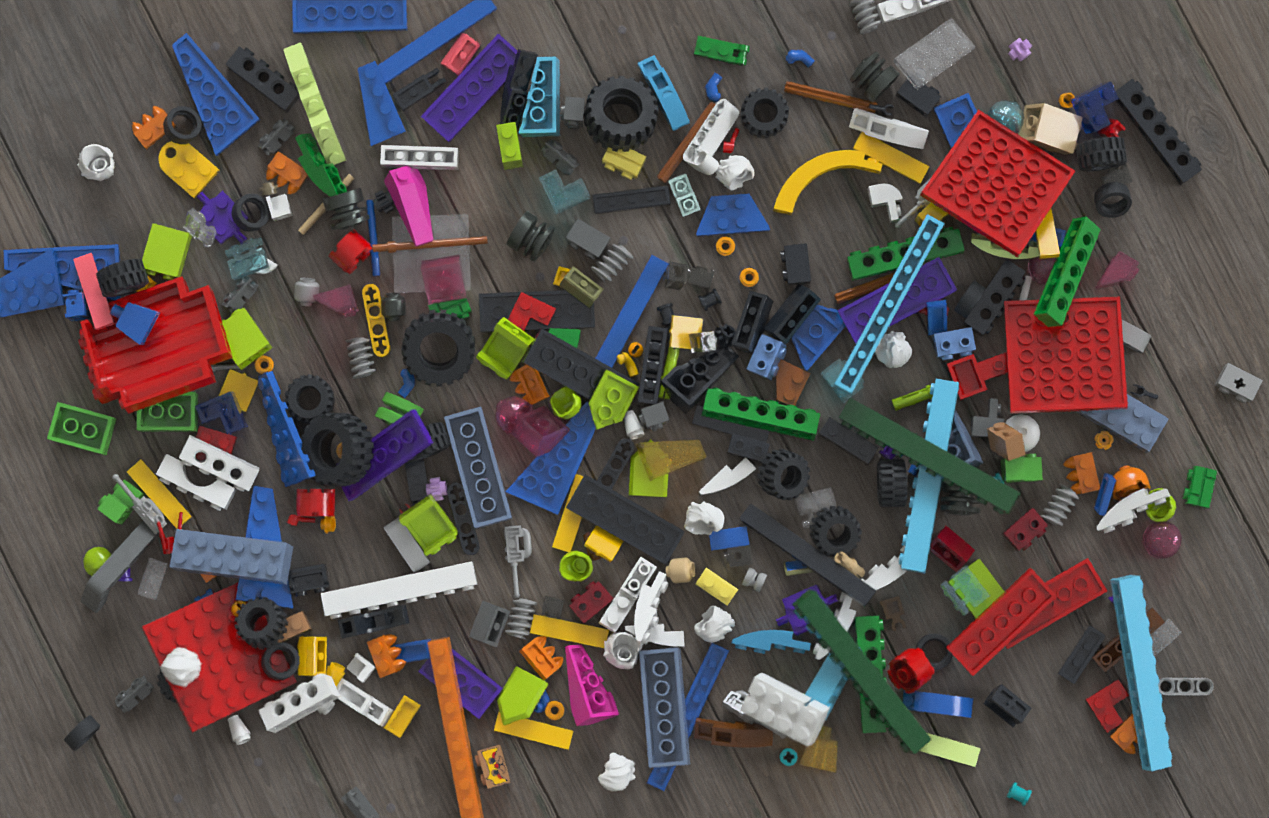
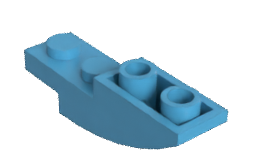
M655 55L639 62L638 68L656 97L657 104L671 129L674 131L689 124L690 121L666 71L660 66Z
M785 630L756 631L732 639V644H735V648L746 650L747 647H752L754 652L765 654L766 650L770 651L771 644H775L774 648L786 650V647L794 648L793 652L802 654L805 653V650L809 651L811 645L808 642L793 640V632Z

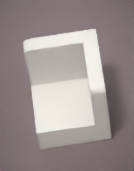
M286 194L273 198L270 196L266 197L274 221L293 216Z
M359 653L355 654V657L347 666V669L357 676L361 682H365L376 668Z

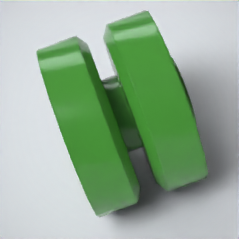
M385 392L382 402L391 407V410L378 407L375 417L384 421L387 425H391L413 409H416L421 417L424 409L401 397Z

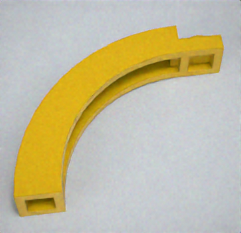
M856 150L834 151L817 156L800 166L788 178L780 190L773 211L792 215L796 200L803 189L812 180L826 172L851 168L880 174L882 164L878 163L879 160L873 158L864 160L865 152Z

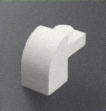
M890 184L869 186L867 190L871 208L886 205L890 223L898 222L901 210L900 206L896 205V202L902 201V196L898 189Z

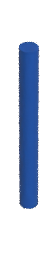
M367 200V214L370 217L368 220L370 244L374 245L378 244L375 209L373 201ZM372 249L373 276H380L378 252H373Z

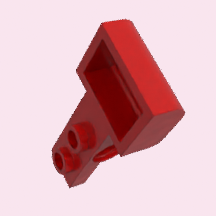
M1007 352L978 363L974 354L946 364L952 381L959 382V400L987 391L984 381L1008 373Z

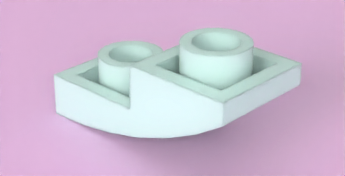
M686 173L668 180L683 217L701 210Z

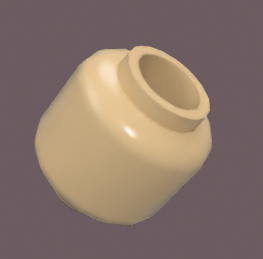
M686 557L672 559L669 566H666L667 577H670L671 581L675 584L690 582L692 577H695L694 562H691Z

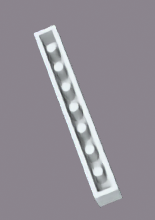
M467 562L321 593L325 616L335 619L342 617L341 613L349 612V615L361 613L360 609L368 608V611L380 609L379 605L387 604V607L399 605L398 601L406 600V603L416 602L417 597L425 596V599L435 598L436 593L443 592L444 595L455 593V589L462 588L463 591L474 589V585L478 584L473 562Z

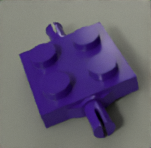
M223 190L212 199H209L203 192L197 196L204 206L195 215V218L220 244L233 236L241 244L243 240L247 239L233 221L232 207L234 202ZM241 210L242 216L245 218V220L248 221L249 218H248V217L246 216V214Z
M816 584L782 599L786 615L776 619L777 625L780 627L789 622L795 635L807 632L808 630L805 627L807 623L796 616L792 603L809 589L815 590L827 607L832 603L838 602L837 595L834 594L825 598L821 593L820 587Z

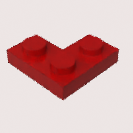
M521 292L508 320L523 331H525L530 318L548 326L556 308Z
M199 426L196 438L229 454H232L237 439L236 436ZM198 452L195 457L197 460L203 461L206 459V454Z
M1119 679L1085 699L1106 733L1123 723L1113 705L1129 696Z

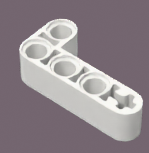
M726 99L719 100L683 154V160L699 172L706 175L713 174L717 170L719 163L712 156L738 118L739 110Z

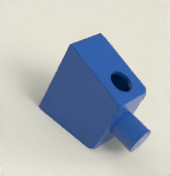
M128 302L125 308L115 304L110 314L119 319L116 324L119 330L136 343L144 345L160 312Z

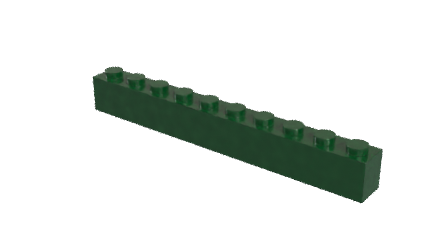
M849 398L839 416V419L842 421L841 425L850 430L852 427L859 430L858 434L866 439L868 437L875 439L874 443L882 448L886 446L891 448V453L900 458L902 456L907 457L910 464L915 467L923 466L926 468V473L933 477L936 474L943 478L942 482L951 487L955 484L960 487V492L967 496L971 493L977 497L976 501L985 506L987 503L994 506L993 510L1001 515H1004V513L1009 515L1020 496V492L852 398Z
M807 590L792 603L796 616L807 623L805 625L807 630L818 637V644L823 649L829 651L830 659L835 664L840 665L842 668L840 670L845 678L851 679L854 683L852 687L857 693H862L866 698L864 700L866 705L877 712V719L882 724L885 723L888 726V733L893 738L899 740V747L905 753L908 752L915 755L932 740L815 590Z

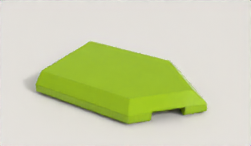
M605 370L588 403L596 430L621 422L639 389L637 385L608 370Z
M651 439L631 456L630 496L667 497L669 458Z
M516 666L497 698L503 725L530 718L548 683Z

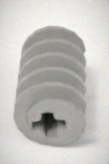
M852 0L850 2V6L855 7L852 12L857 14L855 20L860 21L857 24L858 28H862L860 34L876 30L877 26L881 23V21H875L879 14L872 13L876 9V6H870L874 0Z
M619 242V246L612 245L614 251L607 250L609 257L602 255L603 262H596L598 268L591 267V270L604 283H606L605 279L612 281L610 274L618 275L615 269L622 270L621 263L628 264L626 257L633 259L631 253Z
M359 337L346 340L347 343H351L347 346V350H352L348 356L354 358L350 361V365H355L351 372L357 373L352 377L353 379L370 376L371 373L376 371V369L369 367L374 364V361L368 360V358L373 356V354L367 353L371 346L365 345L370 339Z
M1061 483L1059 485L1062 489L1056 488L1055 490L1059 496L1052 495L1051 498L1054 502L1047 503L1051 509L1044 508L1043 511L1046 515H1040L1042 519L1054 526H1063L1060 519H1067L1064 512L1071 513L1068 505L1075 506L1072 498L1079 499L1076 492Z
M519 598V600H513L512 602L517 607L511 608L515 615H509L513 622L507 623L511 630H505V633L526 639L523 635H529V632L525 628L532 626L527 620H533L529 613L535 612L531 605H537V602Z

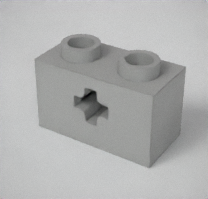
M1227 363L1224 365L1215 385L1219 387L1218 390L1228 395L1231 393L1236 396L1235 399L1246 403L1253 401L1263 380ZM1239 380V384L1242 387L1236 388V384L1234 382Z

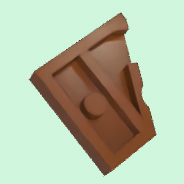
M781 359L776 375V400L786 405H795L811 373Z

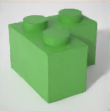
M1026 454L1025 458L1018 457L1010 461L1003 458L1001 460L1003 482L1042 481L1041 457H1036V454Z
M127 480L122 481L136 498L140 499L145 495ZM117 483L113 488L115 491L113 494L104 495L98 503L100 505L98 510L115 523L122 525L134 510L132 508L134 504Z

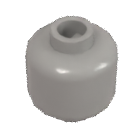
M300 278V281L295 283L294 299L300 302L301 306H312V303L319 300V284L313 278Z

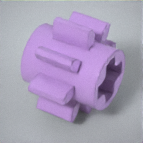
M1019 38L1009 45L1011 51L1008 54L1013 61L1018 58L1021 62L1031 54L1029 49L1032 45L1027 39L1022 41Z
M440 477L431 478L430 483L426 484L427 496L431 494L436 501L443 500V495H448L446 481H441Z

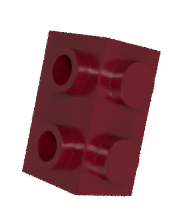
M1031 508L1002 534L1017 551L1020 549L1025 551L1032 545L1031 540L1035 536L1040 538L1047 532L1045 528L1048 524L1034 508Z
M947 526L936 535L930 544V551L956 573L975 551L974 548Z
M599 581L597 583L591 582L585 587L587 591L583 595L578 593L570 600L572 604L569 606L584 624L614 600Z

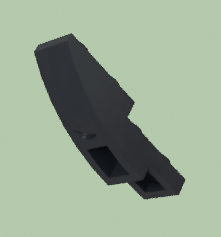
M518 49L514 64H510L503 90L500 124L515 122L516 128H519L527 103V88L536 63L537 53Z

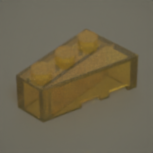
M700 440L640 442L636 445L650 481L707 458Z

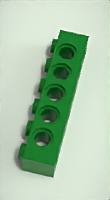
M1088 217L1072 219L1060 248V255L1056 258L1034 312V316L1047 327L1062 326L1074 294L1085 271L1095 242L1098 239L1101 229Z
M948 227L942 229L943 233L938 234L923 263L932 261L937 257L941 259L963 253L965 250L959 228ZM915 236L906 238V242L898 244V241L887 243V247L884 248L874 246L868 248V252L861 253V250L851 252L846 260L852 281L897 270L904 258L900 255V250L903 248L908 249ZM944 239L947 246L945 248L938 247L937 240ZM884 253L890 254L891 261L884 262L881 259V255ZM870 258L873 261V266H864L863 259Z
M708 388L701 416L814 441L820 413L813 409H799L795 405H781L773 400L763 401L755 396L745 397L737 392L727 393L719 388ZM726 402L728 406L722 407L719 403ZM744 406L747 411H740L738 407ZM762 410L766 415L761 416L757 411ZM780 414L785 419L779 420L775 415ZM794 419H801L803 423L798 424Z
M879 616L855 617L856 644L865 655L869 649L876 652V658L871 663L883 677L882 670H886L885 658H882L881 650L885 649L884 639H880V631H883V620H879ZM867 630H872L875 633L873 641L865 639V632ZM862 693L859 694L862 733L886 732L888 726L885 723L882 724L877 718L873 719L870 716L871 709L864 702L866 698Z

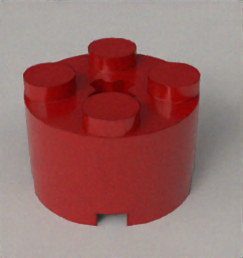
M354 229L353 232H349L336 245L337 251L334 252L332 250L328 257L345 273L350 275L356 270V265L360 260L364 262L370 256V251L373 248Z
M296 489L297 516H334L335 489H324V493H322L321 489H310V493H308V489Z
M920 648L906 649L888 664V666L890 665L888 676L892 684L897 689L902 688L905 690L904 693L907 694L915 692L926 684L935 672L924 651Z

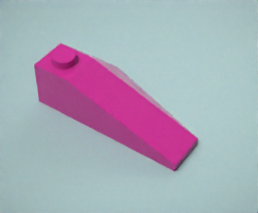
M404 166L389 171L384 183L415 247L432 242L433 234L427 188L419 170Z
M582 644L566 646L570 705L576 726L591 725L618 716L619 713L614 697L603 686L602 682L604 680L601 675L598 677L593 669L594 664Z

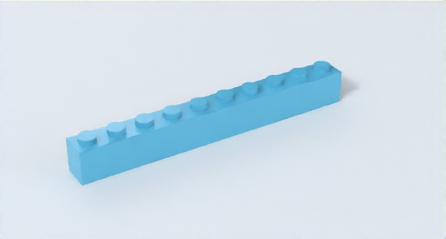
M928 214L925 217L834 387L849 395L854 391L944 225L943 222Z
M936 379L930 388V394L933 397L932 402H928L926 413L929 414V419L924 422L923 432H926L925 440L948 451L959 382ZM919 465V467H916V470H919L918 478L914 477L913 489H916L915 496H911L909 508H912L911 515H907L906 527H909L908 534H904L902 541L905 550L904 553H900L899 565H902V570L925 574L942 477L937 474L935 477L925 472L926 468Z
M1136 575L1111 579L1110 583L1142 769L1155 771L1171 767L1172 754L1168 745L1169 735L1165 728L1166 718L1162 710V696L1158 686L1159 677L1155 669L1156 659L1152 651L1153 641L1149 633L1150 624L1146 616V601L1143 598L1142 592L1143 583L1140 576Z

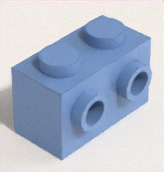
M972 327L937 333L932 336L936 358H942V361L953 359V355L958 354L961 357L972 355V352L976 350Z
M762 334L746 369L756 375L772 380L778 373L780 360L786 355V345Z

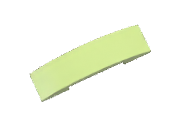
M972 233L971 242L975 246L995 256L1009 259H1028L1039 256L1038 245L1035 241H1029L1028 248H1024L1017 258L997 244L991 243L989 239L981 234Z
M929 733L927 734L932 740L919 750L974 767L980 752L978 747Z

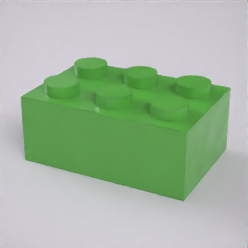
M187 392L137 410V431L198 432V394L196 392Z
M57 402L47 439L106 456L117 419Z

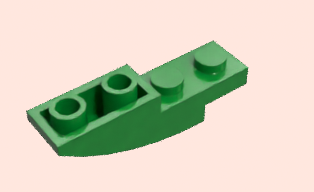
M300 134L295 139L303 153L298 160L310 179L330 197L347 192L346 186L342 183L334 164L325 163V158L320 152L316 139L312 134Z

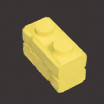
M608 147L602 163L605 164L604 168L612 172L616 169L622 172L621 175L632 180V177L637 179L646 161V156L630 148L628 152H623L622 149H618V152L612 151V148Z
M707 568L695 584L726 606L738 591L737 588Z

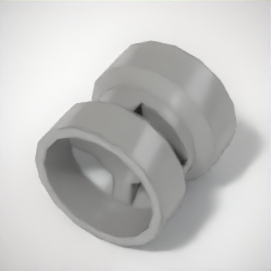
M749 567L742 585L746 587L751 586L755 591L760 592L767 575L757 573L755 569Z

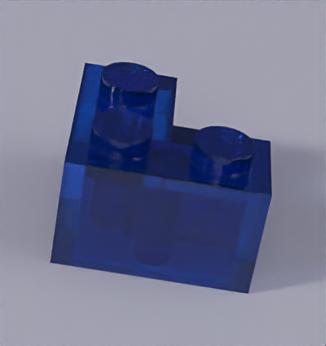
M1110 81L1101 83L1070 99L1077 115L1083 117L1081 124L1086 134L1097 132L1111 124L1104 106L1116 101L1119 97Z
M230 391L195 406L202 424H207L221 418L227 434H233L248 428L235 392Z

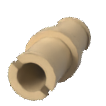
M844 552L835 555V562L859 579V576L861 578L864 576V568L860 567L855 559L849 558Z

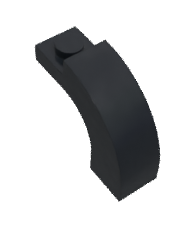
M406 604L337 620L342 639L410 623Z

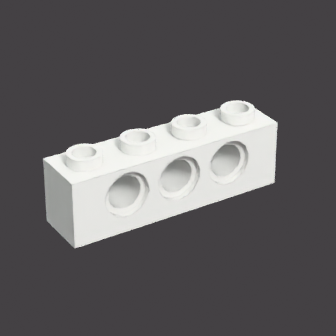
M381 145L380 164L382 168L409 166L416 169L458 170L459 150L458 148Z
M189 435L179 455L183 464L190 467L195 465L199 467L200 472L206 475L212 473L217 476V480L223 483L229 481L234 484V488L243 492L244 490H250L259 472V467ZM198 452H204L206 459L199 461L195 455ZM221 460L224 466L221 469H216L213 466V462ZM237 468L242 474L239 477H233L230 473L231 470Z
M318 674L313 677L312 681L298 685L296 690L283 693L278 700L267 702L259 710L267 731L276 733L339 698L340 695L332 677L326 674ZM317 689V694L313 697V691ZM300 698L301 702L297 706V700ZM284 707V713L281 715L280 711Z

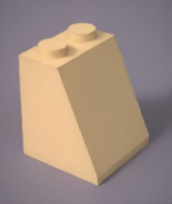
M1046 103L1025 105L1018 135L1041 149L1059 154H1073L1077 146L1078 133L1082 128L1081 122L1083 117Z

